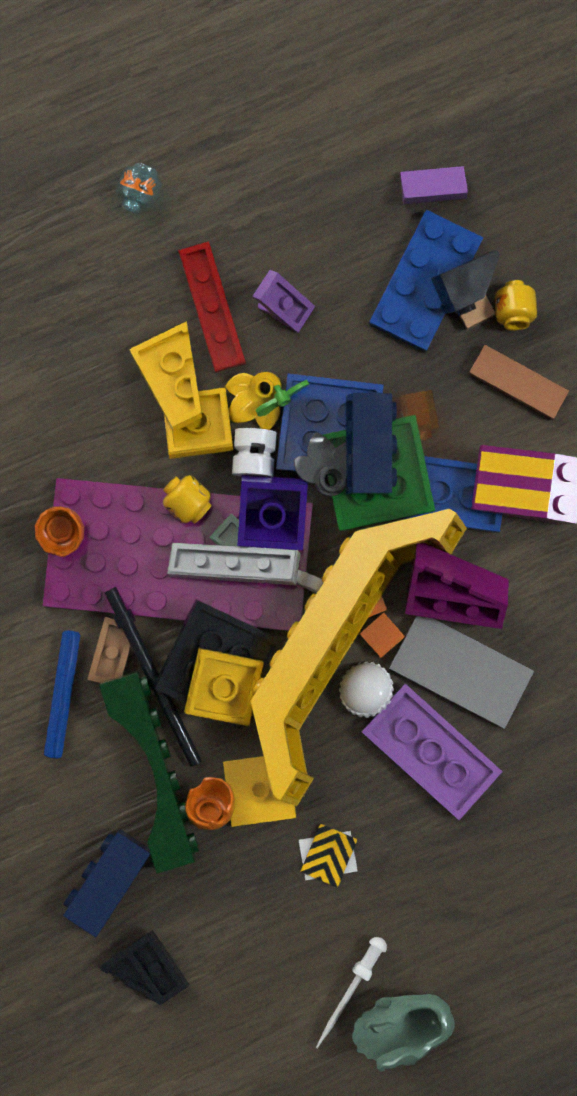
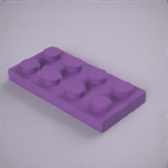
M404 684L390 699L391 702L386 706L387 708L383 709L380 714H377L361 732L452 815L460 820L503 771L409 686Z

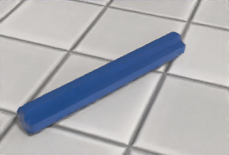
M65 630L62 633L44 755L48 758L59 759L63 754L81 636L76 631Z

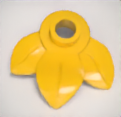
M261 372L255 376L248 373H240L233 376L225 385L227 390L235 396L229 408L230 420L235 423H243L255 418L261 429L270 430L280 417V406L261 417L257 415L255 410L262 404L275 398L274 386L280 385L282 389L278 376L271 372ZM262 382H267L270 385V392L268 394L261 392L260 385Z

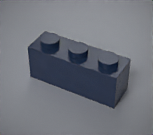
M351 393L346 395V494L385 495L392 493V487L396 486L397 471L396 468L392 467V454H395L397 450L396 435H392V421L396 420L397 406L396 402H392V393Z
M121 829L116 835L108 834L99 850L104 852L98 863L94 861L89 863L81 876L86 880L79 891L73 888L63 903L68 908L63 916L95 938L101 932L151 855L147 846Z

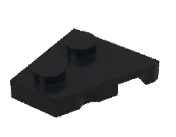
M153 930L100 966L104 973H112L124 980L125 985L135 991L143 992L147 998L159 1005H162L189 986L188 981Z

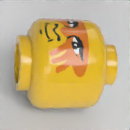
M508 281L504 287L498 289L495 293V316L497 321L504 325L506 329L514 331L528 328L530 323L536 319V292L532 287L524 285L523 281Z

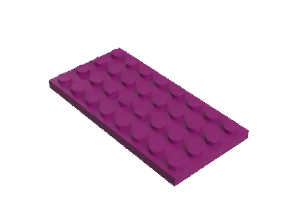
M56 478L53 506L70 508L81 517L85 526L84 539L76 551L65 557L48 553L43 597L44 607L114 613L104 592L116 587L127 610L131 609L134 616L185 621L197 599L256 628L289 631L296 621L299 622L301 620L304 587L297 583L296 585L175 578L167 574L172 543L217 545L209 537L230 514H233L239 520L240 496L210 493L209 503L212 506L206 514L195 524L191 521L181 523L163 506V500L167 495L163 488ZM306 503L303 550H298L300 552L298 570L306 572L313 503Z

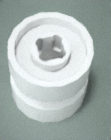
M258 428L235 429L234 448L238 450V454L233 456L232 475L242 477V475L273 477L275 459L270 456V453L275 451L277 432ZM250 448H258L259 454L250 453Z

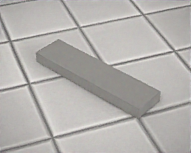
M172 543L167 574L175 578L296 585L300 552L289 549Z

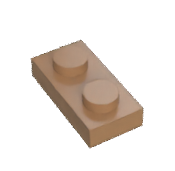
M104 618L87 680L101 683L124 675L131 646L123 629H118L114 619Z

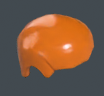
M53 506L40 514L35 524V538L44 552L65 557L79 548L84 539L85 526L81 517L75 511L62 506Z
M206 777L199 786L191 788L185 803V810L189 821L201 830H216L223 827L231 820L235 809V798L231 786L223 779Z

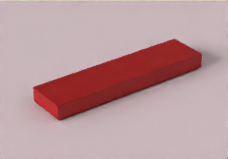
M209 241L178 250L215 373L246 364Z

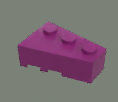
M424 542L417 543L407 588L405 614L502 629L508 607L509 579Z

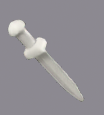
M380 937L372 938L369 941L371 945L361 962L358 961L352 968L356 977L327 1023L316 1048L319 1047L333 1028L361 979L370 980L374 964L380 954L387 950V944L384 939Z

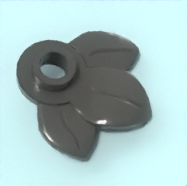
M318 432L315 433L308 443L307 456L294 458L296 473L303 481L314 484L322 495L331 497L340 494L346 487V442L335 448L325 436ZM326 475L334 477L335 483L333 486H328L325 483Z

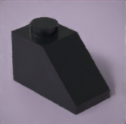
M498 250L484 254L431 278L446 314L457 311L458 316H461L476 309L474 303L484 299L500 257Z

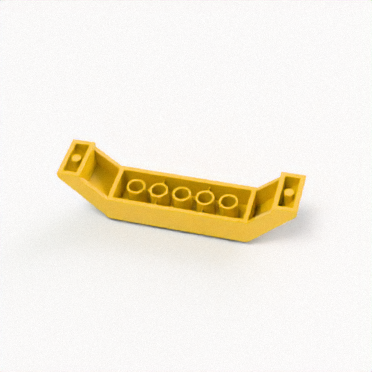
M446 509L354 532L351 538H346L339 549L340 556L334 566L331 565L326 569L322 577V586L317 594L313 593L309 597L304 607L306 612L299 622L296 621L291 626L287 634L288 641L282 650L279 649L273 655L270 661L271 668L265 678L258 680L252 691L254 696L250 702L273 796L277 799L298 806L314 779L307 774L300 728L400 565L413 561L416 544L424 542L452 554L467 529L456 512Z

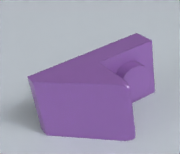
M269 270L252 296L259 302L258 308L297 333L315 308V305L279 273Z

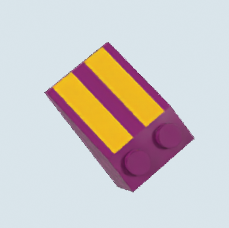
M480 445L471 510L557 525L576 524L577 458L555 453Z

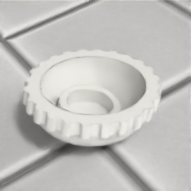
M374 662L358 663L357 666H352L350 670H347L346 675H343V680L340 682L341 688H339L342 704L353 715H358V717L365 716V718L369 716L374 717L375 714H380L390 704V699L393 697L392 691H394L393 681L390 679V674L380 664L376 665Z

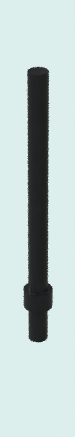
M116 587L107 590L104 593L115 613L113 619L118 629H123L190 767L201 763L202 760L171 697L153 688L159 673L134 624L136 619L131 609L127 610Z

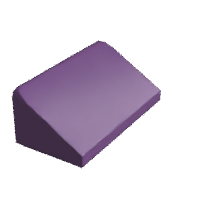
M464 166L400 172L403 204L467 198L468 188Z

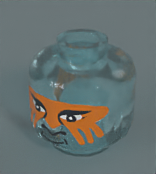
M135 163L134 166L125 167L115 191L116 196L123 201L121 206L134 213H139L141 209H151L162 186V182L157 176L158 171L142 163Z

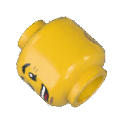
M192 475L185 476L181 480L175 476L163 489L167 494L163 500V506L181 523L191 521L195 524L212 506L209 503L210 492Z

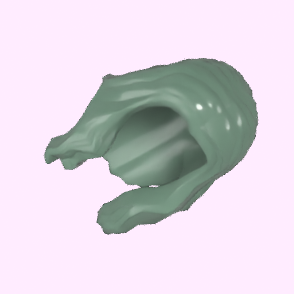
M434 994L383 997L375 1002V1006L370 1011L363 1012L362 1017L358 1018L354 1023L352 1039L355 1045H357V1052L365 1054L367 1059L375 1060L379 1072H382L385 1069H392L399 1065H414L432 1049L447 1041L455 1028L454 1017L449 1005L442 998Z

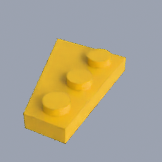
M187 321L129 349L133 360L173 432L202 418Z

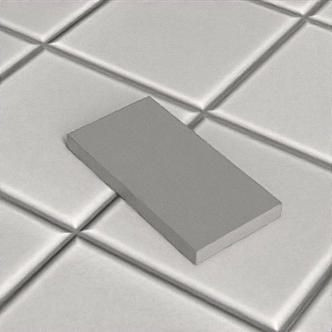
M416 616L389 667L390 670L503 729L507 726L534 673L528 667L433 618Z

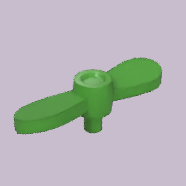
M304 380L287 391L282 390L280 385L274 386L275 398L259 406L255 410L257 415L260 417L265 416L278 406L288 405L291 402L290 397L307 387L309 382Z

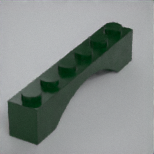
M135 671L101 682L99 686L108 716L121 724L137 740L145 752L154 773L157 788V810L147 844L156 873L194 863L195 853L199 852L198 842L195 833L189 834L185 821H189L185 810V801L179 803L175 791L180 789L179 780L175 770L169 771L166 761L167 758H171L170 750L166 739L160 740L157 732V727L161 726L160 717L156 707L150 709L147 696L152 695L147 676L141 677L140 672Z

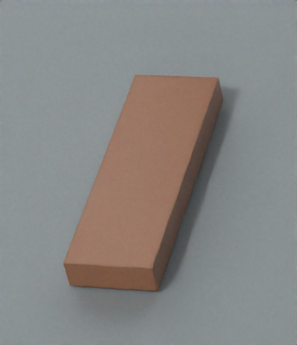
M484 345L469 372V375L551 420L555 418L569 390L487 345Z

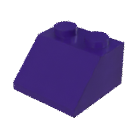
M242 475L237 546L303 550L307 482L295 478Z

